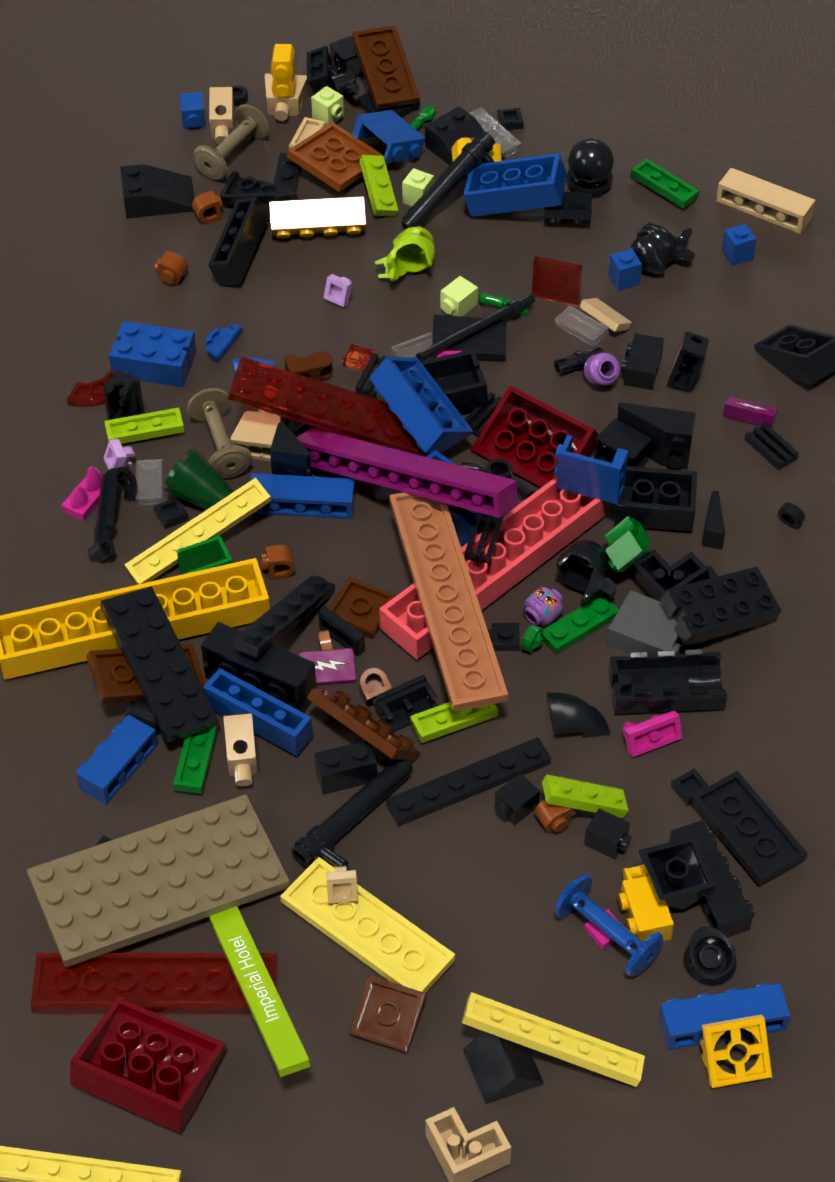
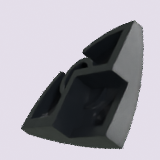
M546 692L549 714L553 721L555 734L581 732L582 738L610 735L609 726L605 718L594 706L571 694Z

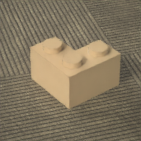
M454 1107L425 1120V1136L449 1182H472L511 1164V1146L497 1121L468 1133Z

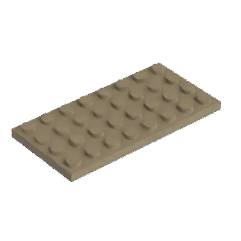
M246 794L26 869L28 879L65 968L285 890L290 886V881Z

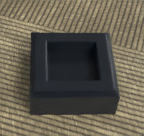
M520 108L497 110L501 131L524 129Z
M177 497L153 506L154 513L165 530L189 520L188 513Z
M695 769L671 781L672 789L686 806L691 805L692 795L709 786Z

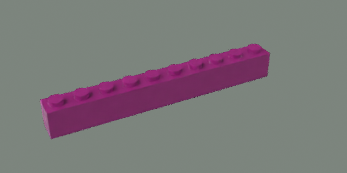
M311 428L297 437L310 452L311 467L497 518H500L519 505L517 480Z

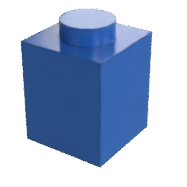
M202 92L179 94L183 129L206 127Z
M747 224L724 230L722 252L732 266L754 260L757 239Z
M633 249L610 254L608 276L616 289L620 291L640 285L642 263Z

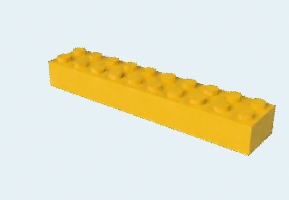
M253 558L1 615L0 665L4 680L88 661L87 655L89 651L120 649L100 608L101 601L152 586L178 640L210 633L217 622L230 627L253 623L270 609L268 593L257 559Z

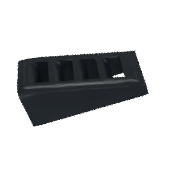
M713 491L705 522L702 545L703 547L722 549L725 527L719 491Z

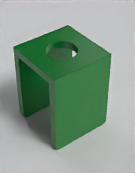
M220 535L177 550L178 566L181 574L233 563Z

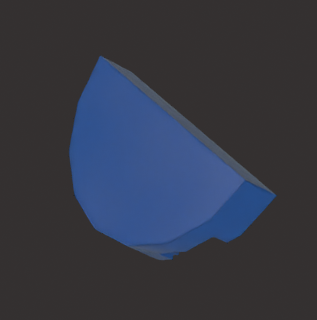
M232 324L227 328L219 329L218 327L208 334L206 351L211 360L216 363L220 362L243 333L242 326Z

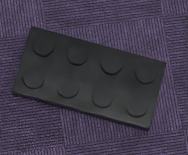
M738 771L691 796V804L759 886L806 860L808 853Z

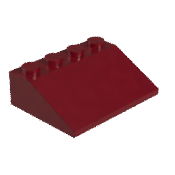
M509 385L471 451L489 461L495 459L508 461L512 465V473L542 488L555 478L554 471L559 461L555 459L556 450L559 444L563 445L567 435L572 436L571 453L590 457L595 449V439L599 434L594 428Z
M117 997L70 1060V1085L180 1133L195 1112L226 1048V1043Z

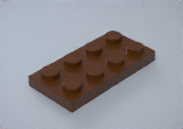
M395 25L352 32V40L376 110L419 103L420 95Z
M182 644L181 646L203 688L205 681L193 644ZM121 649L89 651L87 660L100 704L145 700Z
M312 688L307 699L391 759L415 762L421 753L413 747L415 743L404 735L397 736L394 734L391 725L382 720L377 722L370 717L372 715L370 710L361 705H357V707L350 702L351 697L339 690L333 692L328 688H324V690Z

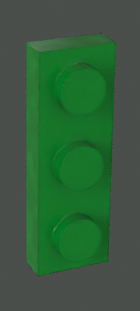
M647 158L631 169V177L683 209L699 197L698 189Z
M600 595L591 600L587 606H581L543 629V642L555 655H558L612 622L619 609L608 598Z
M219 723L217 727L185 737L173 783L174 791L202 794Z

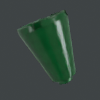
M195 449L185 453L188 458L184 462L179 459L175 463L164 483L168 486L164 488V491L168 494L206 510L234 492L200 452Z

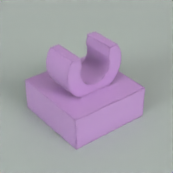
M331 274L327 277L323 298L345 307L349 304L352 280L344 276L340 278Z
M119 439L109 440L104 455L108 470L132 466L129 457H135L133 448L130 446L122 447Z

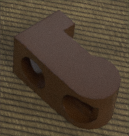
M318 351L311 356L295 359L294 354L284 356L285 373L292 389L309 385L315 379L318 381L327 380L333 374L332 356L328 352Z

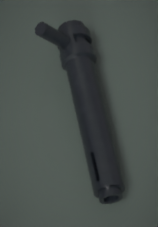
M484 130L476 133L471 139L472 142L467 143L461 149L462 153L402 217L401 225L405 229L420 226L475 165H479L481 162H495L489 155L495 144L494 138Z
M394 759L319 826H313L307 832L306 837H301L294 844L295 847L291 850L294 859L303 867H308L320 857L335 867L346 866L347 868L349 862L331 850L334 847V843L411 775L413 770L412 764L408 760Z

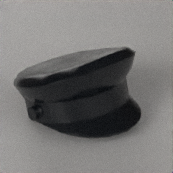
M710 926L701 927L692 934L689 945L684 952L685 968L695 980L702 984L711 986L723 984L731 979L736 971V949L731 945L727 936L719 929Z

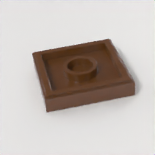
M349 577L329 609L363 633L365 637L374 639L380 629L379 609L397 595Z
M368 975L349 1034L408 1053L427 994Z

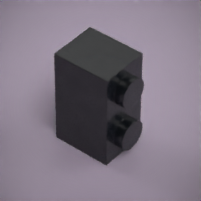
M634 334L632 343L628 342L625 357H628V360H623L620 374L625 375L624 385L653 390L662 358L664 338Z
M368 741L314 753L315 771L323 795L365 785L377 775V761L372 746Z

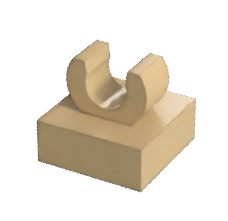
M346 866L334 867L335 872L326 873L328 903L358 901L356 870L347 871Z

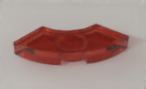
M109 371L103 378L93 382H77L67 398V404L74 407H93L105 404L103 386L116 372Z

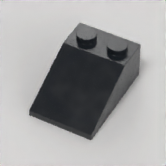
M458 106L425 125V147L450 166L453 162L452 146L456 141L461 138L472 139L483 128L475 117Z
M145 164L120 167L126 219L195 212L192 208L194 191L191 176Z
M787 325L754 344L755 350L792 380L804 383L805 385L817 384L823 377L835 373L834 335Z
M619 402L617 420L651 438V442L641 454L661 466L688 470L696 413Z

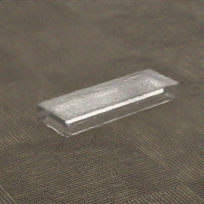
M482 107L469 112V114L475 117L483 130L494 138L495 143L500 144L501 154L504 158L522 149V143Z

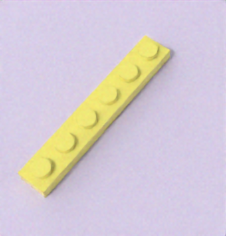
M254 478L124 565L137 584L151 582L178 564V549L223 534L271 502V497L259 481Z
M472 992L468 997L462 1023L635 1087L641 1081L644 1055Z

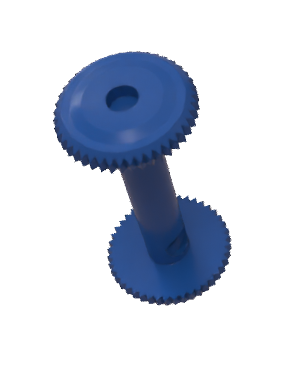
M581 875L576 877L558 897L555 904L556 916L565 918L574 910H577L631 954L632 957L625 968L627 975L637 976L644 972L661 951L663 935L660 932H654L644 941L640 940L587 896L593 883L591 876ZM635 943L637 944L636 950H634L633 945Z

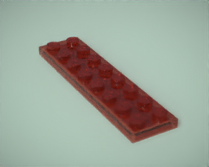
M240 357L228 400L342 436L426 457L427 453L418 448L417 441L404 429L403 423L389 409L387 402L246 357Z
M37 953L30 1006L32 1013H106L117 997L154 1013H251L224 953H105L66 968L59 953ZM259 953L276 988L277 953Z

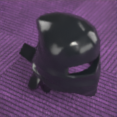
M651 221L641 228L637 233V239L633 241L630 247L642 263L641 269L652 274H662L666 269L667 263L675 257L679 256L690 262L695 253L687 248V242L692 234L691 228L683 230L680 237H675L663 226Z
M587 539L574 542L568 550L560 555L556 564L557 571L565 584L585 592L581 598L584 606H587L596 594L612 600L617 587L605 579L606 574L612 570L608 562L610 557L606 553V549L600 544Z

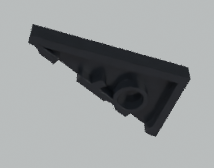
M232 171L219 195L223 205L232 206L235 205L237 199L258 197L261 204L298 200L296 192L290 189L283 188L280 191L275 189L272 183L256 180L251 176H248L246 179L241 178L236 171Z

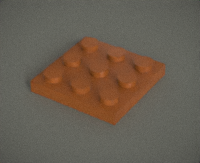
M331 122L290 148L287 158L340 192L363 177L359 162L362 155H384Z

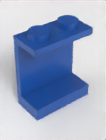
M393 110L359 114L352 133L356 139L377 136L386 143L385 163L419 158L426 139Z
M567 435L563 445H558L555 459L559 460L554 471V477H558L557 488L618 504L625 487L628 451L618 448L613 462H605L571 453L572 436Z

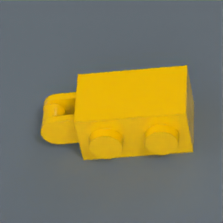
M644 865L623 868L624 881H622L621 893L617 894L620 910L626 911L628 917L626 919V928L642 941L647 939L652 933L654 934V932H660L663 935V941L671 940L674 926L668 906L659 904Z

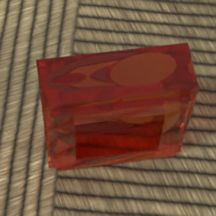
M351 343L342 359V366L364 372L374 350Z

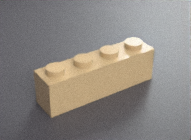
M730 168L718 184L717 202L799 234L802 233L813 217L815 199L734 168Z

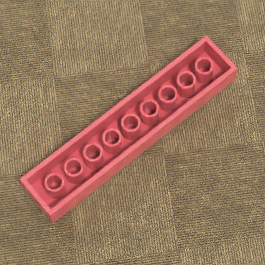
M555 477L503 516V527L491 564L466 560L465 550L467 544L461 547L481 611L606 516L607 502L558 489V477ZM494 526L490 527L482 555L486 556ZM482 532L477 536L472 553H476ZM413 583L379 609L380 629L418 660L433 648V644L415 584Z

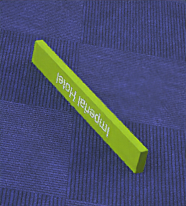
M236 906L209 916L208 919L280 1077L310 1067L306 1051L238 907Z

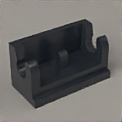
M327 45L307 52V83L314 95L323 86L333 89V85L329 80V65H332V57L329 54Z
M118 370L103 386L108 420L118 419L122 416L129 417L144 414L140 379Z
M423 674L375 696L376 714L380 720L393 727L392 732L394 733L411 725L410 716L437 707L438 705L434 701L437 699V695Z

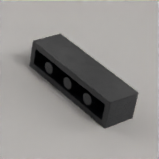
M258 197L236 200L210 259L208 267L220 286L241 284L269 218Z
M703 820L671 830L669 842L695 835L714 880L715 889L697 901L710 927L719 929L727 938L749 931L752 919L755 916L754 908L751 902L745 900L741 893L742 888L739 879L736 876H732L726 855L718 850L713 831L707 829Z

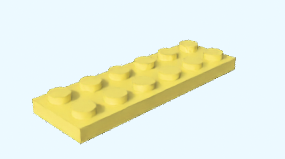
M320 857L280 896L281 903L392 983L426 993L456 960L455 953L358 884V901L328 903L326 873L335 872V868Z

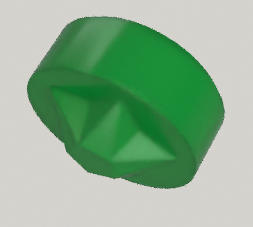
M534 624L529 626L522 638L521 648L529 653H533L536 648L540 647L543 642V629Z

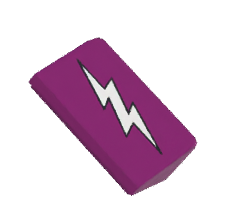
M730 396L725 402L723 416L759 426L765 422L772 428L778 408Z
M352 648L299 653L300 657L315 662L316 685L356 682L354 651Z

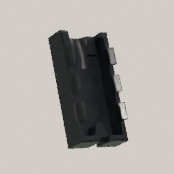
M757 566L667 589L660 599L669 618L671 619L676 616L678 623L674 628L684 646L692 643H701L714 637H723L736 631L741 632L752 629L755 626L773 622L782 611Z
M702 649L686 650L684 654H675V650L658 651V655H647V652H630V656L610 657L609 673L611 687H613L612 696L615 714L725 709L727 691L722 689L720 652L702 653Z

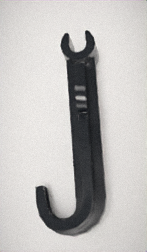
M126 467L109 469L103 474L101 479L97 520L94 529V544L88 549L89 559L94 558L98 553L100 554L99 563H102L115 551L114 544L111 541V534L114 523L117 483H120L124 489V500L129 501L137 494L136 478Z

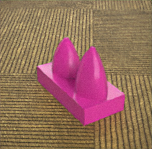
M89 467L86 477L74 488L73 492L61 505L62 512L85 521L97 507L103 476H101L100 471L96 467Z
M675 711L663 715L654 714L650 720L639 724L625 722L622 730L626 739L627 752L631 757L682 739L680 717Z

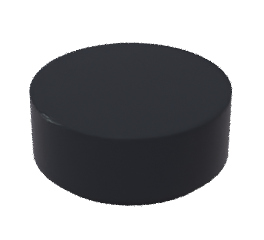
M239 85L232 86L234 106L246 104L248 101L247 89Z
M784 503L778 510L780 520L789 527L798 528L805 520V514L795 504Z

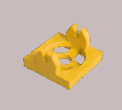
M762 1014L702 1025L703 1038L699 1041L703 1050L701 1057L708 1070L709 1085L712 1088L772 1078L765 1017ZM740 1029L751 1032L755 1044L748 1045L745 1041L741 1040ZM730 1030L731 1042L727 1044L725 1049L714 1051L719 1037ZM736 1044H742L746 1048V1054L741 1060H733L730 1057V1050ZM756 1054L758 1058L755 1064L745 1071L744 1063L749 1060L750 1055ZM728 1059L734 1064L735 1074L722 1070L716 1061Z

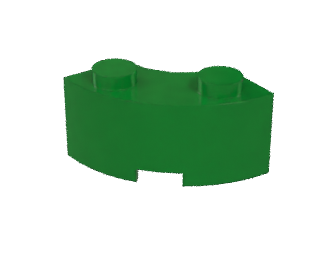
M629 516L604 535L609 544L605 550L610 557L608 562L617 573L627 571L633 566V563L651 551L650 548L647 549L650 540L642 524Z

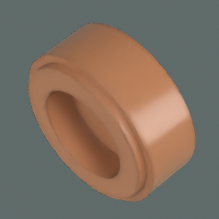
M329 631L319 632L318 636L322 650H333Z

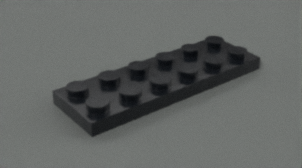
M152 586L102 600L100 608L166 743L217 727L219 720Z

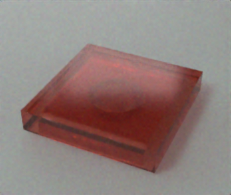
M535 256L533 260L532 294L537 298L578 306L581 297L583 265Z

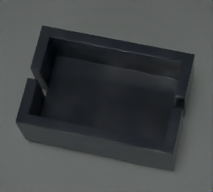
M474 349L420 361L458 412L488 405L487 383L480 369Z

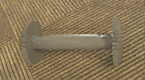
M247 104L240 105L235 112L236 122L239 125L215 149L207 145L196 147L193 153L194 161L197 168L205 176L214 180L225 178L228 167L224 159L248 135L255 139H263L268 135V121L259 109Z
M208 388L199 391L189 400L187 406L188 414L194 420H199V422L201 420L202 422L207 421L217 448L216 453L210 457L208 463L221 478H233L242 474L249 467L252 456L247 448L240 445L237 446V444L234 446L230 442L221 417L230 406L231 400L229 395L224 390Z

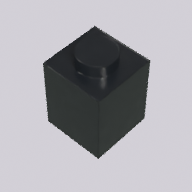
M521 773L495 792V810L502 819H507L514 826L533 812L540 802V790Z
M598 809L586 828L584 845L615 860L621 850L624 852L627 850L631 842L632 836L629 835L630 823L602 809Z

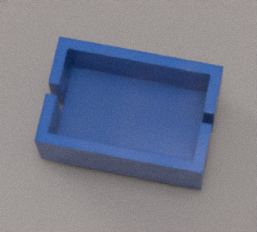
M123 321L117 334V340H115L109 354L112 376L118 370H121L139 378L140 381L184 387L189 374V368H191L197 353L194 331Z

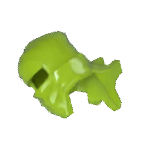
M423 227L407 228L393 240L394 248L390 254L375 261V264H384L386 267V274H379L378 277L390 278V281H396L398 277L405 275L406 272L415 273L423 271L433 265L435 257L434 238Z

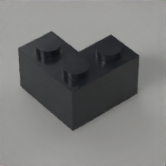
M653 549L633 563L636 582L652 599L660 601L667 589L710 579L709 569L693 552H690L670 566Z

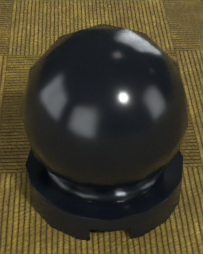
M588 138L581 140L572 147L568 157L569 170L566 180L570 191L573 189L575 192H591L593 199L599 198L603 192L611 190L613 181L611 171L614 158L610 147L602 140Z

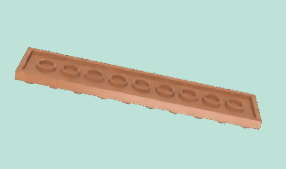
M405 492L389 495L392 512L453 712L508 701V692L447 504Z

